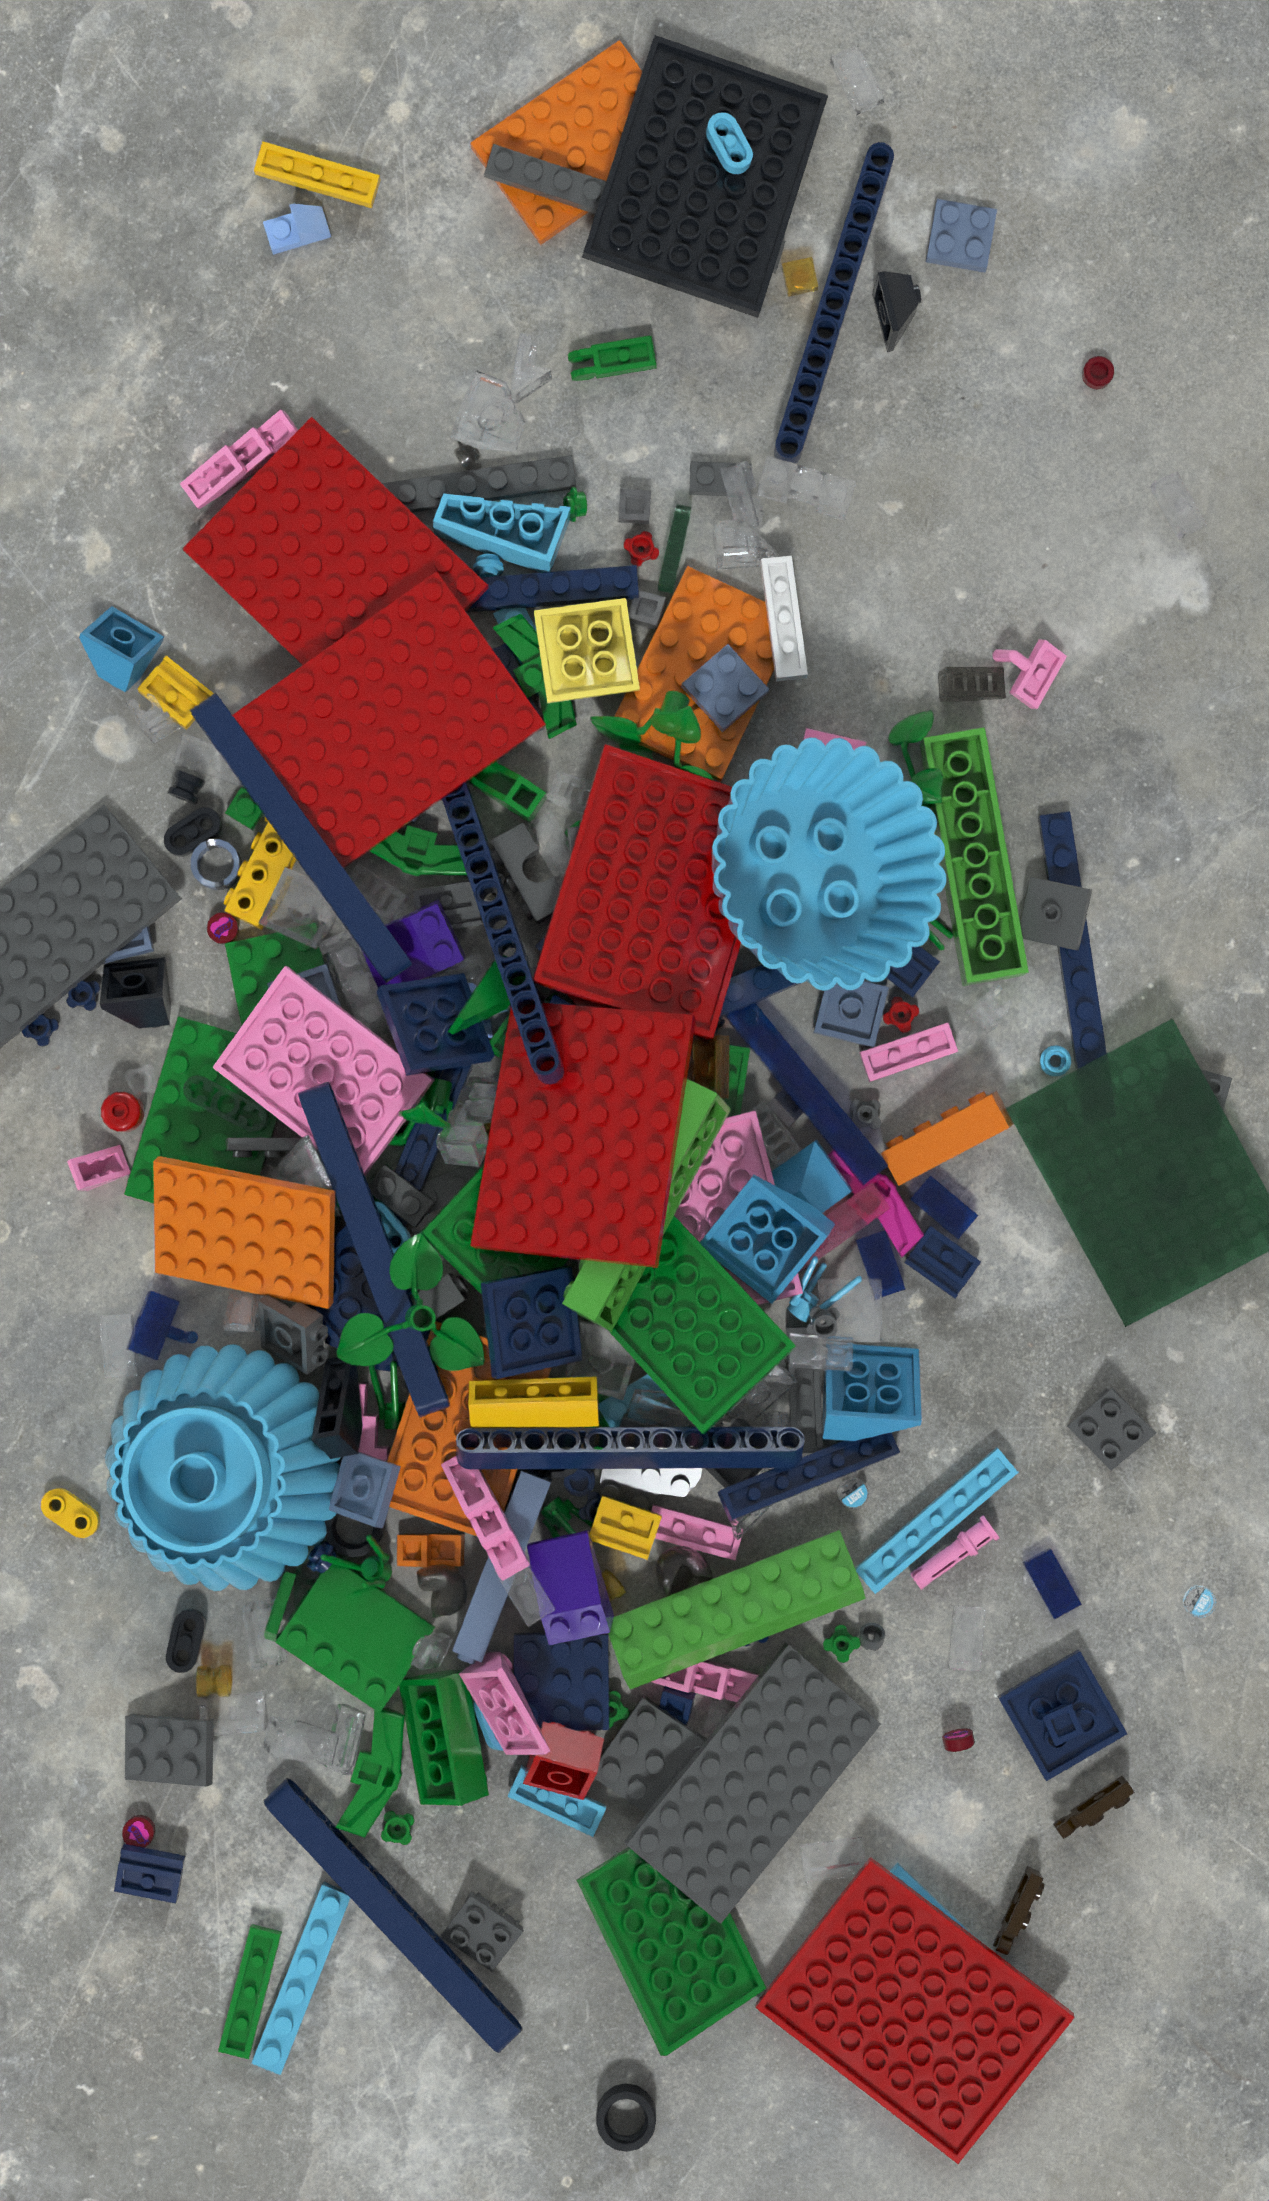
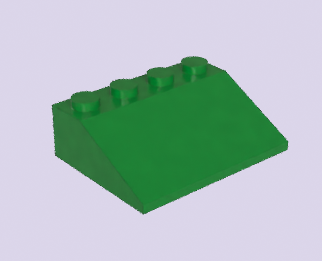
M332 1564L328 1570L320 1573L279 1630L275 1643L380 1713L399 1687L435 1629V1626L377 1586L363 1588L362 1582L368 1580L352 1569Z

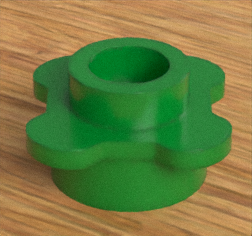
M571 487V491L563 498V506L571 507V522H575L576 517L586 516L587 514L586 495L583 491L577 492L576 487Z
M837 1625L830 1637L826 1638L823 1642L824 1649L835 1654L840 1663L847 1662L852 1651L858 1649L861 1645L859 1637L852 1636L847 1631L845 1625ZM840 1641L845 1642L843 1647L839 1646Z
M617 1691L609 1692V1707L614 1708L613 1712H609V1728L613 1726L614 1722L620 1719L626 1720L629 1716V1709L623 1706L620 1700L621 1695Z
M392 1810L387 1811L384 1815L385 1827L381 1832L382 1840L385 1842L401 1843L402 1845L409 1844L412 1840L410 1829L415 1822L413 1815L410 1813L400 1815ZM400 1825L401 1829L396 1830L395 1826Z

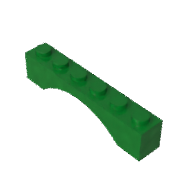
M496 761L467 781L529 824L547 800L545 791Z

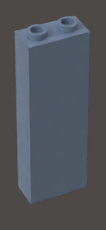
M534 1469L521 1470L505 1512V1516L523 1551L526 1549L552 1478L542 1475ZM489 1556L452 1650L458 1653V1659L470 1664H475V1661L482 1663L516 1575L514 1574L502 1581Z

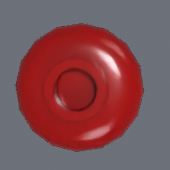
M125 1091L115 1092L103 1101L101 1117L104 1124L110 1129L117 1132H130L142 1123L144 1106L136 1095Z

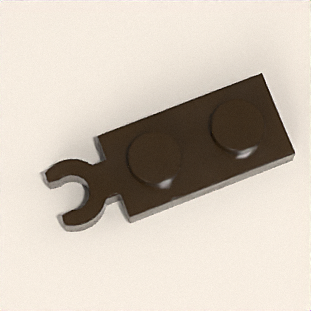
M1120 1776L1071 1809L1069 1815L1060 1818L1053 1825L1064 1839L1080 1826L1083 1828L1086 1825L1089 1827L1096 1825L1104 1818L1103 1814L1113 1807L1118 1809L1130 1801L1129 1796L1135 1792L1123 1776Z
M1029 1866L1026 1867L1002 1920V1928L997 1934L993 1946L996 1947V1951L1004 1955L1009 1954L1015 1936L1017 1937L1020 1930H1025L1031 1918L1030 1907L1033 1901H1038L1044 1890V1883L1042 1881L1044 1878L1038 1870Z

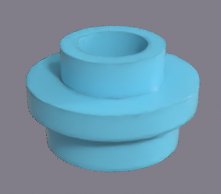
M495 554L479 555L475 559L476 563L473 565V571L480 578L499 576L504 571V565L500 562V557Z
M1050 1046L1042 1052L1040 1066L1049 1076H1061L1069 1070L1071 1056L1061 1046ZM1051 1056L1059 1057L1060 1065L1058 1067H1053L1050 1064Z

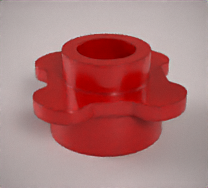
M643 531L632 539L627 538L624 541V549L629 551L632 565L640 567L643 562L649 559L656 560L659 556V550L654 547L652 535L647 531ZM642 546L644 551L640 552L638 548Z
M894 997L891 1000L889 1011L883 1015V1021L887 1025L892 1024L898 1027L900 1032L906 1033L911 1030V1022L914 1017L918 1016L919 1008L914 1004L910 1005L904 1002L901 997ZM899 1012L904 1013V1016L902 1018L898 1016Z

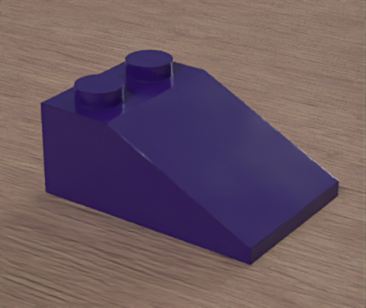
M439 900L385 925L412 963L409 968L386 983L357 944L378 988L382 985L421 980L463 961L466 956Z
M589 1531L528 1543L527 1550L540 1618L549 1645L610 1633L614 1613Z

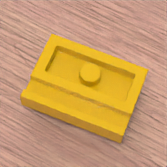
M168 656L163 658L161 664L156 666L137 688L141 695L185 730L195 721L190 710L214 694Z
M602 1495L589 1533L591 1541L648 1560L662 1515Z

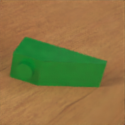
M496 959L489 966L449 1028L448 1032L451 1034L458 1033L509 1007L510 1001ZM516 977L513 980L512 985L517 986L522 984L525 981L526 977Z

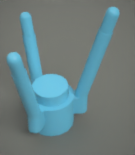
M813 1256L800 1282L803 1294L793 1296L787 1307L795 1317L804 1322H807L811 1317L809 1315L810 1309L817 1306L816 1304L819 1299L811 1292L827 1267L826 1263H821L808 1283L818 1262L817 1256ZM857 1276L819 1307L821 1309L829 1308L860 1283L862 1277Z

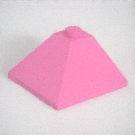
M501 1652L487 1653L482 1663L476 1661L475 1664H471L459 1673L506 1755H543L550 1751L519 1683L512 1672L513 1666L507 1656Z

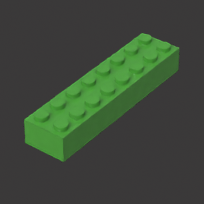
M985 727L925 737L919 744L924 770L938 768L943 773L942 803L931 804V810L937 819L935 835L943 841L945 846V855L940 863L946 873L945 891L962 986L1024 976L1029 971Z
M689 1079L686 1082L663 1235L731 1110L716 1092ZM581 1260L579 1264L580 1271L575 1281H571L566 1287L563 1295L565 1299L562 1304L580 1316L612 1332L646 1267Z
M838 1530L615 1616L611 1631L608 1634L623 1678L631 1690L866 1599L842 1534Z

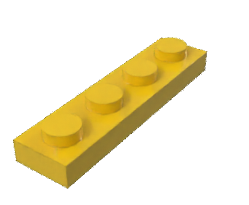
M263 141L254 167L255 175L368 208L373 207L381 181L378 174Z

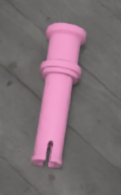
M984 1515L979 1518L980 1522L966 1532L960 1531L959 1535L956 1536L958 1539L910 1572V1575L921 1590L969 1555L971 1557L978 1555V1550L991 1540L997 1541L1000 1539Z

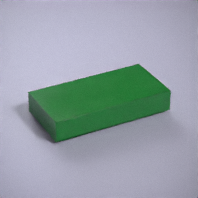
M290 1572L283 1574L265 1628V1639L274 1642L276 1640L296 1574Z

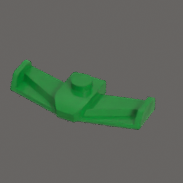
M522 614L513 616L492 627L523 663V665L513 671L527 698L538 693L548 739L576 726L577 723L571 700L547 703L538 638L535 629Z
M407 825L405 836L395 832L370 850L373 854L400 868L403 873L417 877L420 875L467 876L457 845H435L437 833Z
M384 1707L380 1713L374 1710L371 1752L360 1750L350 1782L361 1786L335 1828L365 1838L392 1793L398 1789L403 1773L401 1770L405 1718L400 1712Z

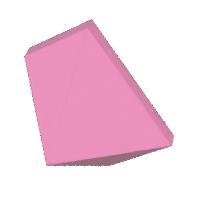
M121 1145L67 1161L79 1191H89L131 1173Z

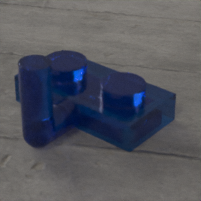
M148 1291L126 1350L158 1360L166 1337L180 1343L193 1344L197 1342L198 1334L194 1331H184L171 1326L180 1301L154 1291Z

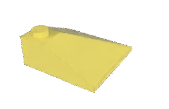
M626 598L534 610L547 703L640 691Z

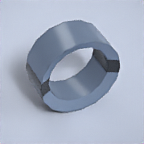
M209 839L200 843L194 849L191 856V871L204 887L212 890H225L232 887L240 878L237 877V874L242 864V859L239 852L229 842L221 839ZM214 848L228 850L234 859V867L231 874L219 882L206 880L200 871V862L203 855Z

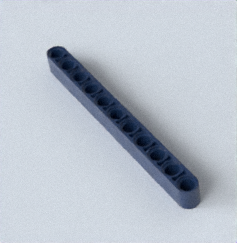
M883 142L874 143L867 151L779 429L774 457L778 464L784 467L794 466L801 458L894 160V152L888 144ZM874 158H881L886 164L878 166L872 160ZM871 186L876 189L877 193L867 194L863 188ZM863 215L868 221L866 223H858L855 221L854 216ZM853 243L859 247V250L850 252L845 248V245ZM845 272L850 276V279L841 281L835 274ZM834 300L840 303L841 308L833 310L826 303ZM827 329L832 333V336L825 339L820 337L817 331ZM819 358L823 365L821 367H813L808 363V360ZM808 386L813 389L814 394L812 396H804L799 392V389ZM794 415H800L805 419V423L794 425L789 418ZM784 444H791L796 448V452L785 454L780 447Z
M214 693L192 708L190 712L382 979L387 983L409 968L412 963L219 696Z
M466 782L457 791L444 797L442 801L531 1067L541 1082L554 1084L563 1077L564 1065L536 983L533 981V974L477 808ZM462 812H469L466 818L457 819ZM479 839L474 846H466L469 840ZM480 866H488L484 873L475 874V871ZM497 893V897L494 900L484 901L488 894ZM498 921H507L503 928L493 929ZM509 948L516 949V952L511 957H502L505 950ZM516 977H526L525 981L522 984L517 986L512 985V982ZM527 1004L535 1005V1009L531 1013H521L523 1007ZM538 1032L545 1033L544 1038L540 1042H531L534 1034ZM554 1061L555 1064L551 1070L545 1072L540 1070L544 1062Z
M329 1082L301 1091L298 1095L332 1188L335 1191V1196L384 1326L386 1328L405 1321L407 1310L413 1306V1302L408 1289L401 1290L396 1288L390 1279L389 1267L394 1252ZM408 1327L388 1333L393 1342L394 1353L419 1417L421 1418L450 1407V1402L437 1366L430 1356L429 1345L424 1332Z
M696 1427L467 1428L460 1431L456 1437V1458L459 1465L465 1469L792 1468L797 1466L802 1460L805 1438L803 1433L795 1427H711L705 1434H702ZM630 1446L634 1447L635 1449H626L625 1447ZM662 1446L666 1447L667 1449H659L657 1447ZM695 1446V1447H698L699 1449H691V1448H689V1447ZM727 1446L730 1447V1449H723L721 1447ZM753 1446H760L762 1448L756 1449ZM784 1446H792L793 1449H789ZM469 1447L476 1448L474 1450H466ZM506 1447V1448H508V1449H506V1450H499V1449H497V1448ZM531 1447H538L539 1449H537V1450H532V1449H529V1448H531ZM562 1447H570L571 1449L565 1450ZM594 1447H602L603 1449L598 1450L594 1449Z
M286 1778L263 1800L270 1813L495 2052L500 2053L523 2030L515 2016L339 1829L335 1828L334 1823L294 1781Z

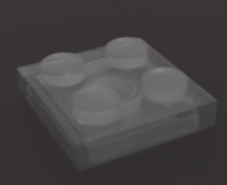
M819 1278L818 1306L855 1278ZM862 1278L860 1283L827 1308V1310L836 1308L840 1313V1317L836 1320L837 1333L832 1337H819V1341H883L882 1279ZM825 1319L820 1321L822 1324L826 1322Z

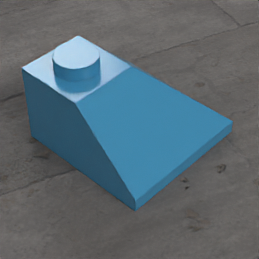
M111 606L80 633L79 639L98 676L112 686L127 692L141 679L162 644L164 636Z
M817 1140L771 1171L775 1186L811 1204L821 1213L853 1191Z

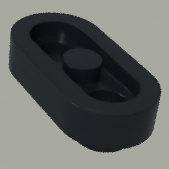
M199 808L166 831L164 845L175 856H187L200 843L215 838L221 832L222 819L211 808ZM209 819L212 821V826L205 830L202 828V823L204 820ZM184 836L186 838V844L182 847H178L176 845V840L179 837Z
M196 1609L183 1610L176 1616L173 1622L166 1651V1663L171 1670L178 1673L188 1672L196 1665L199 1659L206 1630V1619ZM187 1619L195 1621V1629L190 1630L186 1627ZM179 1650L188 1652V1660H181L179 1658Z

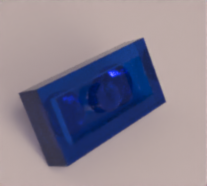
M931 1175L928 1176L910 1198L914 1204L956 1239H959L978 1217L973 1210Z
M883 1230L855 1240L875 1299L905 1290L886 1231Z
M1051 1548L1022 1562L1054 1620L1082 1605Z

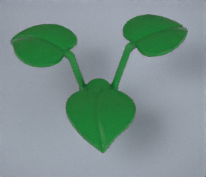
M668 691L661 708H655L653 715L642 727H637L633 721L621 717H590L592 724L602 735L622 745L639 744L642 739L640 735L645 734L652 725L657 731L670 737L673 736L676 739L674 753L675 768L714 780L707 771L695 766H682L680 762L681 742L697 743L701 738L698 720L691 707L688 706L690 700L686 695L677 691Z
M932 710L919 712L904 718L892 728L888 737L891 745H901L911 777L910 782L915 783L922 792L923 801L921 806L928 807L929 809L931 804L942 803L943 773L938 768H929L916 774L908 752L909 743L921 741L928 734L934 721Z
M434 1078L435 1081L424 1094L419 1105L409 1110L399 1111L398 1116L408 1120L409 1123L405 1131L395 1134L388 1144L391 1146H405L406 1139L415 1123H427L438 1128H448L450 1141H448L447 1145L454 1149L472 1155H486L487 1145L462 1140L455 1135L452 1115L453 1102L449 1101L453 1083ZM444 1109H446L447 1121L437 1115L443 1114Z
M416 1234L403 1242L396 1250L390 1262L389 1274L393 1285L401 1290L411 1288V1293L415 1300V1305L411 1306L405 1314V1321L384 1328L383 1322L378 1316L370 1313L357 1314L350 1318L342 1329L336 1352L340 1360L351 1365L372 1366L386 1360L393 1351V1342L387 1334L410 1327L417 1331H428L430 1329L437 1335L431 1340L429 1351L433 1362L444 1370L458 1371L482 1366L485 1362L481 1340L470 1323L458 1317H449L442 1322L440 1330H438L435 1324L436 1316L434 1311L430 1307L423 1305V1300L420 1298L417 1289L427 1291L434 1288L443 1275L442 1260L423 1234Z

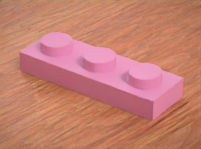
M947 1022L862 1051L859 1054L868 1080L872 1082L957 1053L958 1049Z
M652 1505L651 1511L662 1515L655 1539L736 1561L743 1529L662 1506Z

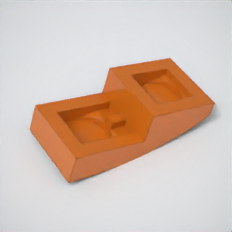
M398 1534L397 1566L461 1567L464 1565L465 1534Z

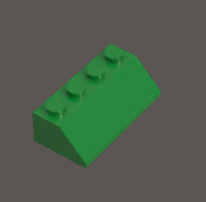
M444 1670L407 1677L399 1685L421 1805L462 1806L489 1795L472 1697L459 1675L463 1670Z

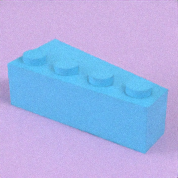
M443 493L433 519V533L437 537L486 554H495L500 559L540 573L551 572L570 522L571 507H544V504L532 503V505L515 504L510 500H501V502L487 501L481 497Z

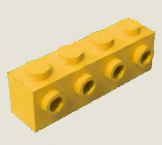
M266 817L265 821L268 823L263 833L258 832L252 842L251 849L254 851L249 861L244 860L239 868L237 877H240L236 888H230L224 899V905H226L225 912L260 930H263L296 862V858Z
M597 1377L469 1381L468 1406L471 1428L599 1426Z

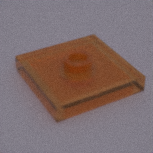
M717 1035L712 1040L706 1038L696 1039L693 1041V1082L716 1092L722 1099H729L730 1036Z

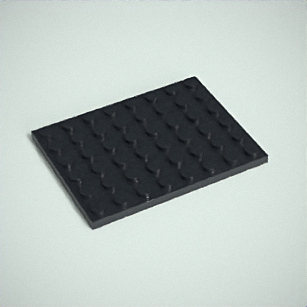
M654 35L582 258L758 318L828 95ZM717 113H728L736 119L752 149V161L750 167L744 173L732 174L726 171L706 136L708 122ZM717 131V134L720 136L726 135L723 131ZM737 157L731 158L734 162H740Z

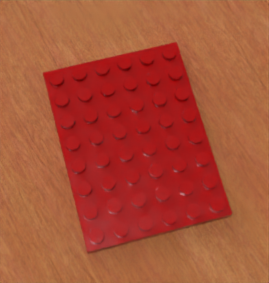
M313 417L182 548L198 566L301 665L307 663L436 571L465 612L489 588L467 564Z
M437 571L232 715L343 868H346L546 726Z
M605 744L534 972V983L614 1009L694 1015L696 1018L694 1035L712 1040L741 942L729 928V920L719 911L718 904L721 898L713 891L712 846L717 837L719 813L729 804L732 787Z
M543 1003L564 1065L563 1077L554 1084H545L538 1079L531 1067L511 1007L470 1246L477 1249L658 1268L695 1030V1016ZM527 1004L523 1007L521 1013H531L535 1009V1005ZM538 1032L534 1034L531 1042H540L544 1038L545 1033ZM544 1062L540 1070L544 1072L551 1070L555 1062Z
M872 1857L866 1861L755 2005V2008L957 2164L960 2163L1075 2018L1074 2013Z

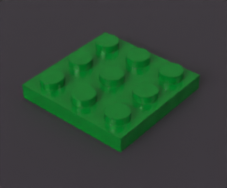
M316 924L225 943L241 1026L269 989L267 983L274 981L284 966L291 968L296 973H300L325 965Z

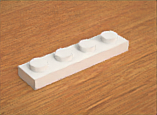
M792 556L763 558L760 561L776 682L805 679L808 676Z

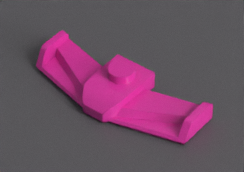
M835 1147L828 1156L853 1191L851 1193L854 1194L846 1204L867 1225L877 1217L902 1258L920 1241L924 1234L898 1193L897 1186L885 1174L878 1173Z

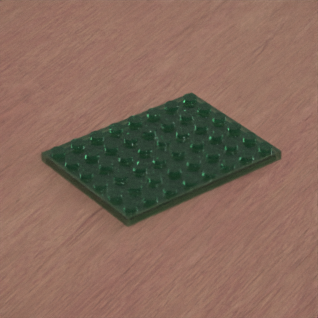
M1173 1018L1005 1108L1125 1327L1269 1252V1193Z

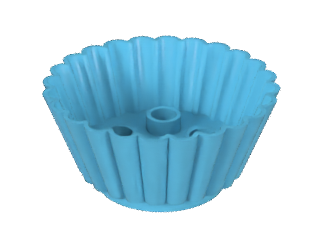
M807 738L799 744L797 749L791 745H781L775 749L770 760L759 759L755 761L750 767L747 779L739 780L733 785L729 804L719 813L717 837L712 846L713 891L721 898L718 904L719 911L729 920V928L745 947L749 948L765 967L777 969L792 983L799 984L807 981L816 989L822 991L833 988L835 984L846 990H855L863 984L864 979L871 982L883 981L890 972V966L898 968L908 964L912 956V947H919L928 940L929 926L927 922L934 921L941 912V902L937 893L944 889L947 881L946 873L939 865L945 855V846L943 841L934 834L937 827L935 814L928 807L921 806L923 795L920 788L913 782L903 781V773L898 764L893 761L880 762L876 751L868 746H860L853 750L851 744L842 738H834L826 746L817 738Z
M235 1344L224 1346L219 1353L210 1346H200L192 1352L190 1358L182 1354H176L167 1359L163 1371L155 1369L147 1372L142 1378L140 1390L132 1391L125 1397L123 1401V1415L116 1418L111 1425L110 1432L113 1445L107 1449L105 1454V1463L110 1473L106 1489L108 1495L118 1502L115 1507V1518L120 1526L128 1529L130 1543L133 1548L139 1552L147 1553L151 1564L161 1572L172 1571L176 1578L186 1585H193L200 1581L206 1588L212 1591H221L229 1584L239 1590H248L257 1583L259 1578L268 1582L278 1580L285 1571V1565L294 1567L302 1564L307 1558L308 1546H315L324 1540L327 1533L325 1521L332 1519L337 1514L329 1511V1506L340 1465L336 1462L341 1457L330 1459L311 1440L319 1400L317 1388L311 1383L299 1382V1374L292 1365L288 1363L275 1365L271 1355L262 1350L252 1351L247 1355L242 1347Z

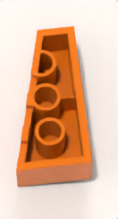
M985 1091L968 1099L969 1106L959 1110L956 1105L941 1113V1121L931 1125L928 1120L913 1128L915 1134L904 1140L903 1136L900 1135L885 1143L888 1149L881 1152L898 1186L1010 1128L1014 1122L998 1092L995 1091L986 1095Z

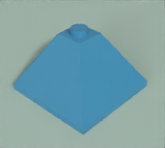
M753 1175L700 1243L719 1263L773 1304L828 1237L835 1223L811 1204Z
M826 1343L822 1414L823 1439L857 1441L920 1426L922 1414L919 1349Z

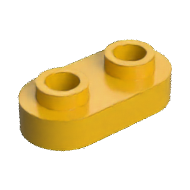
M52 1489L41 1500L43 1514L77 1538H87L93 1535L100 1526L98 1512L66 1489ZM54 1499L61 1502L60 1510L52 1508L51 1504ZM79 1517H84L87 1520L85 1528L78 1526L77 1520Z

